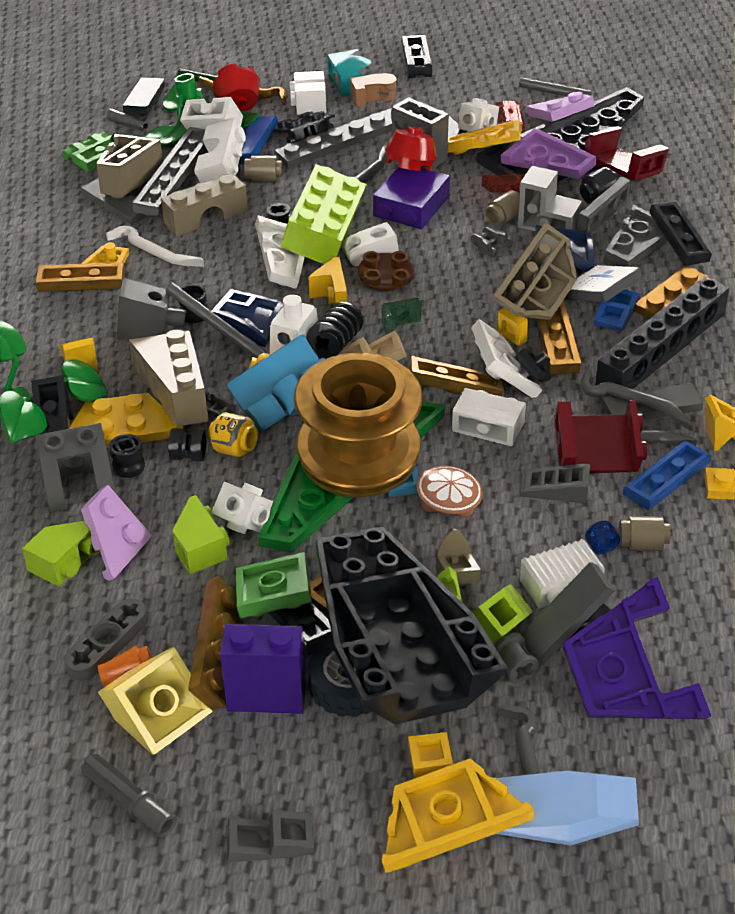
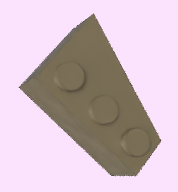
M115 134L114 142L108 145L109 151H104L97 162L100 194L111 195L112 198L116 199L124 198L128 193L141 187V184L147 180H150L163 163L161 140Z

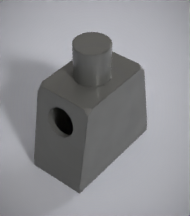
M123 278L118 304L117 340L162 335L166 333L167 325L184 327L186 310L169 308L170 295L166 293L165 289Z

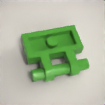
M106 132L94 133L81 143L75 142L70 144L68 149L62 151V155L65 160L72 158L74 164L90 172L97 168V162L103 152L109 151L108 145L112 142L110 139L112 135L108 136Z

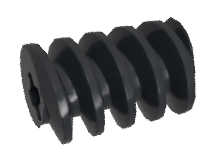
M338 302L330 307L309 329L306 338L319 359L337 356L362 329L364 324L362 313L355 305L349 302Z

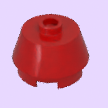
M234 63L218 70L219 75L213 81V95L216 98L231 97L240 112L252 109L258 101L260 78L251 66H248V68L237 67V64Z
M408 127L407 130H395L385 148L387 152L385 162L392 163V160L398 161V167L420 171L421 166H426V170L432 171L433 163L437 160L434 137L423 133V129L417 127Z

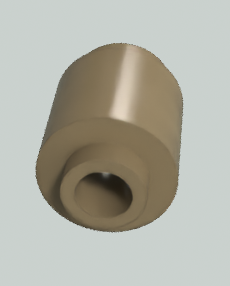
M277 155L245 158V179H251L252 182H277L278 177L283 175V163L278 161Z
M508 190L490 201L484 211L487 221L494 226H498L500 224L505 225L518 217L520 194L514 190Z
M629 516L628 520L620 519L619 521L620 547H628L629 551H663L664 544H670V524L664 523L662 516Z

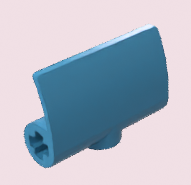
M300 335L230 381L227 387L245 415L254 422L255 427L262 433L287 415H298L294 403L295 387L301 376L309 368L325 360V358L319 359L305 336Z

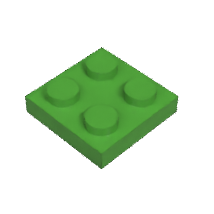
M305 552L236 568V597L240 619L249 616L259 617L268 612L284 608L293 609L312 602L308 562Z

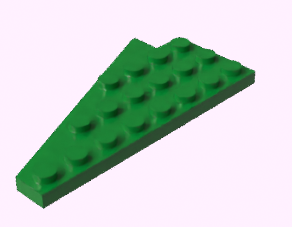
M422 401L421 410L413 421L419 431L420 438L444 418L445 405ZM296 451L272 504L269 518L259 533V546L293 552L354 497L333 494L313 483L305 474Z

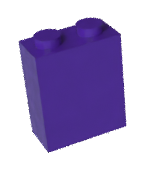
M398 167L373 194V216L422 229L449 198L450 176L422 168L420 171Z
M225 624L220 656L227 711L303 714L306 673L302 626Z

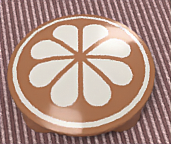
M438 466L426 470L420 475L416 485L418 496L421 499V507L430 513L438 511L445 514L467 517L480 504L483 496L481 484L472 474L452 466Z

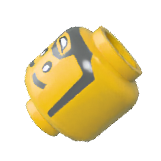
M224 412L210 424L208 436L213 449L218 453L243 457L255 448L258 441V430L249 417Z

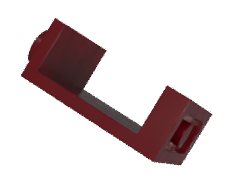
M618 126L589 133V137L585 141V151L596 156L597 165L607 167L611 171H615L617 174L633 181L661 173L669 148L663 145L639 150L632 154L617 148L622 128Z
M636 400L628 402L625 415H572L571 401H558L554 415V428L559 466L589 464V474L639 471L642 460L647 459L646 441H641L640 433L643 431L642 413H637Z

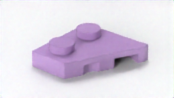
M573 92L568 94V97L529 105L526 108L530 117L553 122L594 107L595 104L593 96L584 95L583 92Z
M109 485L102 487L81 509L85 524L91 531V541L94 550H100L106 570L102 571L103 577L109 581L113 580L152 535Z

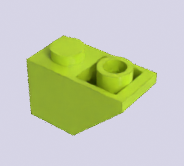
M196 495L189 497L172 530L175 552L189 574L227 560L226 546L230 545L229 537L224 527L217 526L208 505L203 506Z
M85 521L45 527L22 547L27 571L58 587L67 578L74 577L86 560L100 552V550H94L91 541V531L86 526Z
M510 584L498 591L472 613L476 616L494 644L532 614L533 611Z

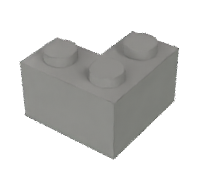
M531 166L520 182L518 227L535 231L536 225L543 226L547 223L555 228L576 230L579 213L582 209V200L556 195L558 171Z

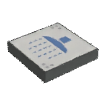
M596 265L577 278V281L564 299L606 302L641 279L640 267Z

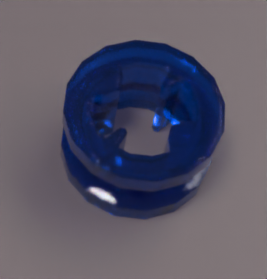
M599 521L590 526L586 531L585 540L591 546L592 551L600 555L613 551L620 543V535L611 522Z

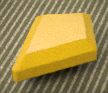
M109 242L101 246L81 264L125 263L129 255V248L116 247L114 243Z

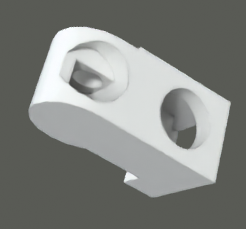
M387 222L350 235L342 244L344 254L355 267L359 266L365 252L393 253L399 251L397 236Z

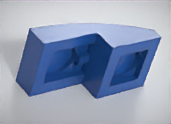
M624 289L608 301L601 302L593 324L623 331L634 312L635 303L640 299V293Z

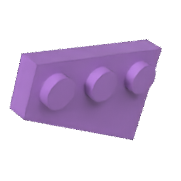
M534 128L501 154V163L530 169L531 166L558 171V175L580 179L596 166V156Z

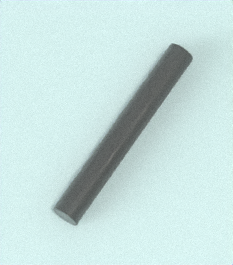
M522 77L519 82V87L568 96V94L573 92H583L584 95L589 96L592 94L590 90Z

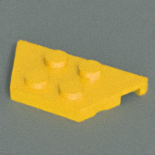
M149 393L100 398L94 402L85 401L71 424V428L101 423L106 448L109 447L110 441L113 438L122 434L138 436L142 443L169 439L172 428L183 429V426H176L164 411L162 405Z
M469 758L394 786L392 797L393 812L388 820V841L386 852L382 855V864L385 873L410 866L534 820V810L528 802L522 803L508 792L506 785L498 779L486 775L484 769Z

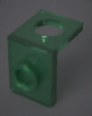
M420 297L381 303L382 327L386 335L393 332L395 326L421 322L422 301Z

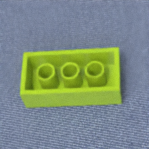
M315 165L288 221L280 247L322 264L327 263L333 257H337L358 209L366 184L354 177H347L334 172L329 167Z

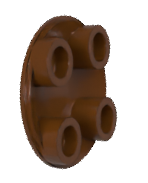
M368 251L363 254V260L358 266V276L364 284L371 288L386 291L396 290L405 287L412 281L414 268L408 261V255L403 251H395L393 253Z

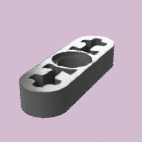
M125 599L112 608L66 653L64 661L68 675L72 679L80 681L94 677L98 673V665L111 660L146 626L148 618L144 603L138 599ZM105 635L117 637L110 644H100L97 642Z

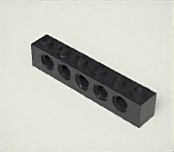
M705 276L598 359L595 386L600 385L602 382H613L631 389L637 387L725 315L729 287Z

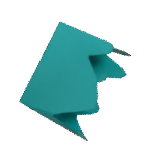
M359 49L327 54L328 75L341 96L350 95V77L366 76L360 74L359 71L372 63V61L364 57L352 55ZM336 73L340 81V90L338 89L336 84Z

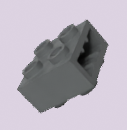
M409 97L392 107V136L397 129L407 130L408 127L421 128L423 133L434 137L437 160L434 161L432 170L447 161L449 114Z

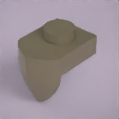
M454 528L447 534L438 548L436 569L440 574L450 566L456 571L459 587L465 586L468 583H479L481 569L470 554V547L466 538Z

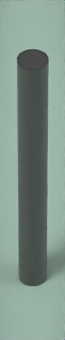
M172 282L168 285L166 293L252 357L258 358L261 353H266V351Z

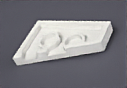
M257 216L255 225L269 281L296 289L305 257L280 247L287 224Z
M478 319L471 328L476 339L475 343L481 352L480 356L486 364L485 370L496 380L504 379L531 398L537 397L542 389L537 383L527 379L529 376L528 372L515 359L517 354L504 336Z

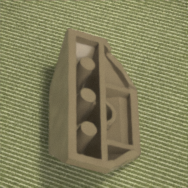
M545 223L491 299L516 316L550 320L577 281L574 260L570 251V239Z

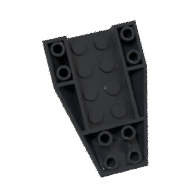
M383 526L316 539L334 652L363 707L397 725L467 708L507 673L508 667L476 616Z

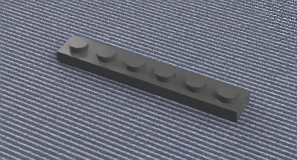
M392 107L379 113H373L360 120H353L346 125L331 128L318 135L308 136L304 140L286 144L284 147L274 150V154L277 155V159L282 161L284 166L291 168L392 131Z
M188 128L133 201V212L159 217L162 213L161 198L171 195L180 188L195 167L198 156L204 154L207 150L202 141L206 129Z

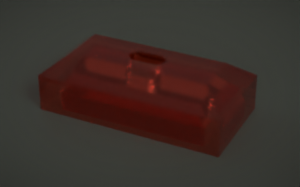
M502 101L495 103V106L499 107L497 123L501 124L520 119L522 133H524L525 123L520 102Z
M526 174L483 175L481 186L489 192L498 195L508 190H514L520 194V182Z

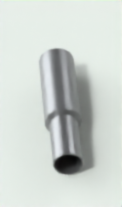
M113 109L107 112L108 120L143 130V126L148 128L146 122L137 120L133 116Z

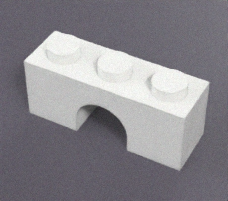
M235 118L206 126L202 141L208 153L198 156L194 169L200 183L218 179L226 174L233 173L236 176L246 136L243 128L238 126Z

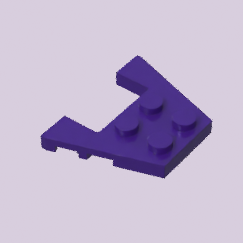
M658 577L652 578L638 591L623 599L620 604L603 616L601 615L563 643L564 653L588 717L707 719L712 716L699 683L664 694L659 691L634 624L636 621L668 612L670 609Z

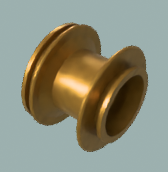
M370 353L341 354L327 358L309 368L299 379L294 392L295 409L299 417L304 421L297 434L296 450L301 466L309 479L320 488L333 494L358 498L389 492L405 482L412 474L421 451L420 434L413 423L421 410L423 401L421 385L416 376L397 361Z

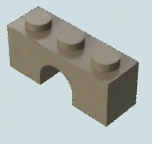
M233 173L222 175L218 179L206 183H199L183 191H175L171 195L161 198L164 224L175 236L199 229L201 215L210 207L223 219L248 211L246 185Z

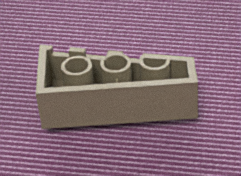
M172 330L167 334L129 339L135 373L137 376L140 375L142 377V382L146 388H151L156 401L160 400L162 402L164 411L176 426L208 422L205 390L190 330Z

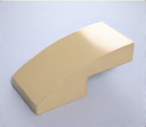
M395 330L370 344L362 337L344 347L338 354L370 353L384 356L394 361L407 357L400 337Z

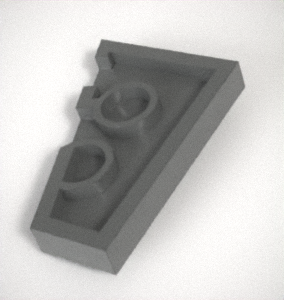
M636 205L632 206L629 217L624 219L621 230L615 234L607 247L605 260L617 266L633 267L668 242L649 211Z

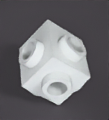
M473 98L472 102L462 103L458 114V128L470 132L496 125L499 107L487 104V100Z
M224 482L211 513L228 520L226 527L234 531L246 534L247 529L260 533L263 525L269 518L273 501L261 496L262 489L244 482L241 488Z

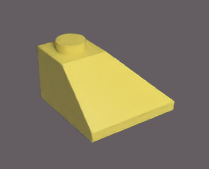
M175 647L134 667L98 691L115 721L152 755H155L213 712L188 690L191 673Z

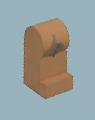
M387 73L350 77V96L356 107L366 106V102L393 100L396 97V77Z

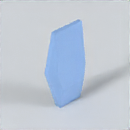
M570 770L496 778L507 786L508 792L522 803L526 801L532 805L535 814L534 820L496 834L571 846L639 825L636 778Z

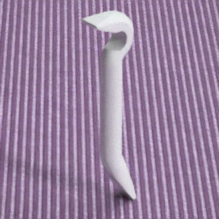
M119 226L106 233L108 241L128 235V241L132 245L171 264L204 266L203 258L175 254L140 237L137 230L131 226Z

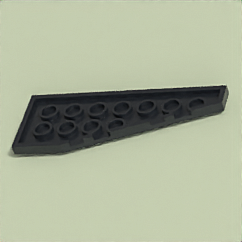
M626 87L594 101V107L553 122L549 121L535 128L585 151L584 145L589 137V133L617 126L621 127L643 106L644 97ZM533 129L522 133L521 139ZM518 141L497 144L477 153L478 164L520 190V182L529 169L501 163V154ZM558 175L557 182L568 177Z

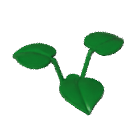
M187 73L175 77V84L163 101V108L165 110L177 111L176 125H164L154 128L146 135V138L160 139L161 146H168L178 143L187 129L181 128L182 122L180 119L186 100L205 99L202 90L196 87L193 74ZM241 112L243 115L241 127L244 129L249 126L250 123L258 118L259 112Z
M0 320V361H12L7 383L2 389L4 393L0 396V418L10 444H14L42 434L47 427V420L40 407L33 403V396H30L27 389L21 386L12 387L19 365V358L17 356L24 355L27 347L20 333L11 325ZM70 359L61 366V372L64 376L65 384H67V389L74 398L81 401L94 402L107 395L108 390L103 380L87 363L77 359Z

